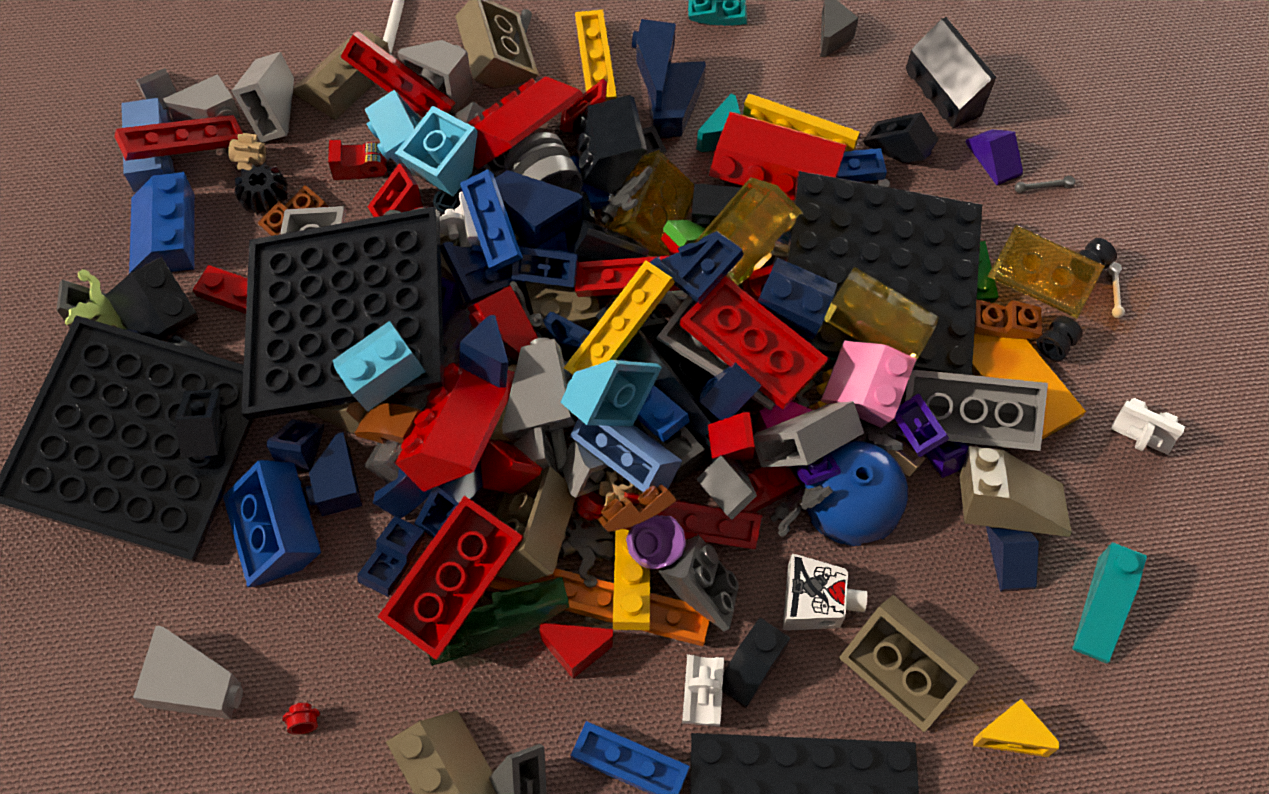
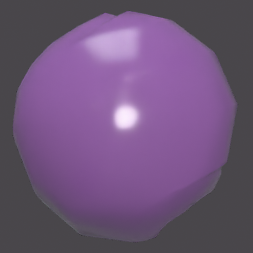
M655 515L644 522L631 526L626 538L630 556L640 566L648 569H660L670 566L682 556L686 545L683 528L671 516Z

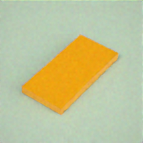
M974 333L972 373L975 376L1048 383L1042 440L1083 417L1086 413V410L1026 338H1001Z

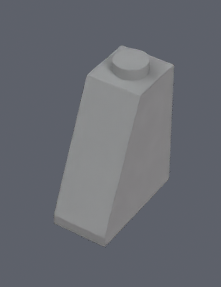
M281 52L255 59L232 89L235 98L254 132L258 135L260 142L273 140L288 134L294 76Z
M538 338L532 340L530 345L521 347L502 425L503 434L511 441L518 440L534 427L541 426L546 433L576 424L575 415L560 403L567 389L568 379L564 369L562 351L555 339Z
M854 401L827 404L755 433L753 438L762 467L799 466L811 464L862 435L864 431Z
M155 626L133 698L146 708L231 719L234 708L237 709L241 703L243 689L240 686L239 680L231 672L163 626Z

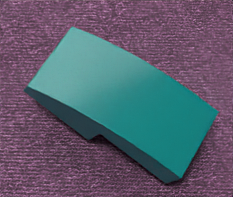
M688 0V18L691 21L709 25L747 24L746 0Z

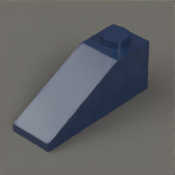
M641 19L639 31H633L632 48L636 49V62L656 110L662 111L675 46L676 23Z

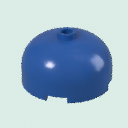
M849 441L830 452L839 466L841 474L809 486L805 484L804 489L821 485L823 488L830 486L833 490L821 503L806 510L812 519L811 523L827 538L844 545L861 546L862 543L873 542L881 538L884 539L897 527L907 506L908 484L900 464L886 450L868 442ZM828 461V465H829L828 469H831L832 466H831L830 462Z

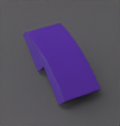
M830 453L809 465L791 466L798 477L808 486L841 474L839 466ZM828 461L830 462V464H831V466H832L831 469H828V467H829Z

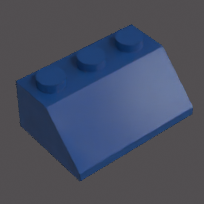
M184 172L153 175L131 198L129 274L160 257L163 258L171 272L194 269L195 194Z
M258 460L223 496L247 587H255L301 571L321 553L319 541L314 531L310 511L307 507L301 481L294 463Z

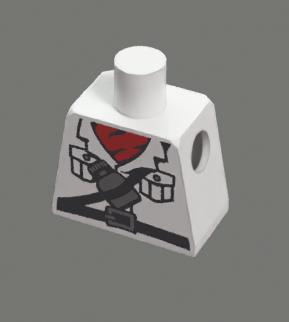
M792 554L787 569L783 630L840 628L845 619L846 610L865 612L867 591L847 589L848 571L845 568Z

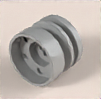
M539 132L525 137L510 149L504 160L505 171L510 170L576 193H580L583 187L580 171L570 158L561 139L554 133Z

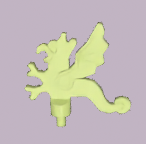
M82 269L79 271L78 278L81 281L86 282L88 280L90 282L89 296L92 302H87L86 304L79 302L75 308L68 310L69 316L66 318L65 324H72L76 315L88 319L99 316L96 321L127 330L122 325L121 319L110 301L101 294L100 281L87 270Z

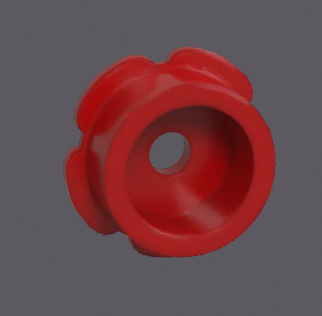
M593 491L575 498L577 503L576 510L583 518L592 521L594 518L599 519L603 516L601 511L605 507V499L598 493Z
M298 703L289 708V712L283 715L282 721L287 725V732L289 734L301 735L310 733L318 727L317 717L320 716V711L312 708V705L309 703Z

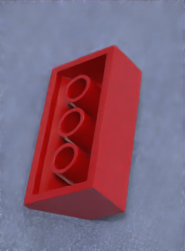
M547 76L538 82H535L532 78L518 87L521 92L519 95L514 90L500 100L503 104L502 107L495 103L482 112L485 117L483 120L476 116L467 122V124L475 127L478 131L474 166L479 169L512 148L582 97L583 93L581 90Z
M731 111L717 143L709 176L794 201L796 178L799 171L837 178L847 144Z
M451 363L444 368L445 388L442 386L438 389H433L427 397L428 403L414 420L415 427L411 434L402 442V451L395 464L422 491L473 473L508 402L515 372L508 370L506 387L499 388L460 368L459 364Z
M464 495L377 617L435 660H438L524 537Z

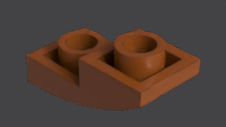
M304 185L285 206L278 201L258 224L271 236L279 235L286 209L329 206Z
M976 300L974 333L1001 338H1039L1042 335L1041 307L1013 300L1007 306Z
M381 403L366 412L354 433L357 437L385 444L387 439L402 443L414 429V420L421 411L418 408Z
M662 484L657 487L651 486L638 497L639 503L636 506L626 497L620 501L618 498L614 499L601 511L603 516L598 521L608 532L621 530L652 518L673 504L677 499Z

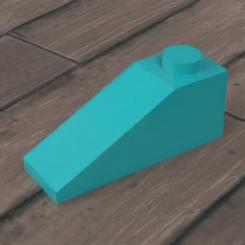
M1112 542L1098 557L1072 650L1106 664L1110 661L1139 588L1147 555Z

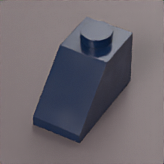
M344 432L338 433L310 470L311 485L306 486L310 505H316L322 517L363 506L349 444Z

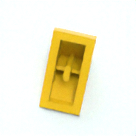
M1020 699L984 728L974 738L973 746L1049 757L1059 749V741L1026 703Z

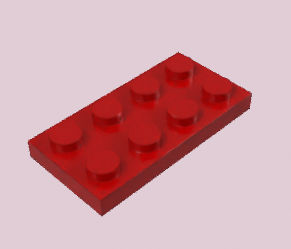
M726 276L700 304L697 302L680 319L679 325L727 365L731 366L737 363L761 384L759 391L782 410L787 407L828 361L824 354Z

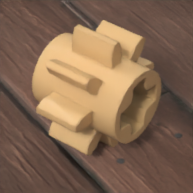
M238 134V139L231 140L229 159L232 162H238V170H250L252 163L257 166L265 162L266 146L263 142H257V134Z
M615 470L612 473L607 471L605 482H600L599 495L606 496L605 506L614 499L618 498L620 501L624 498L625 492L642 494L641 490Z

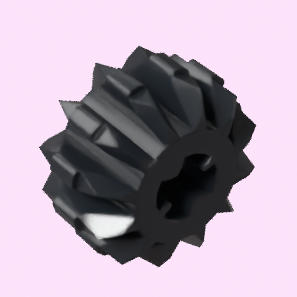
M266 162L260 167L252 163L250 170L241 169V176L235 178V195L246 211L253 210V212L259 215L262 210L268 212L278 201L282 203L281 201L288 199V183L286 178L283 177V174H281L276 166L270 168Z

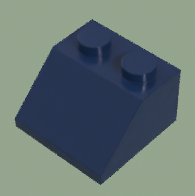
M777 257L757 302L797 334L813 340L833 300L837 283Z

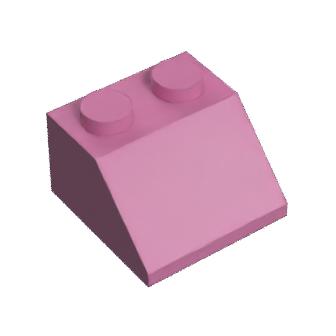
M844 341L820 401L826 404L854 401L860 419L882 428L895 418L916 358L883 344Z

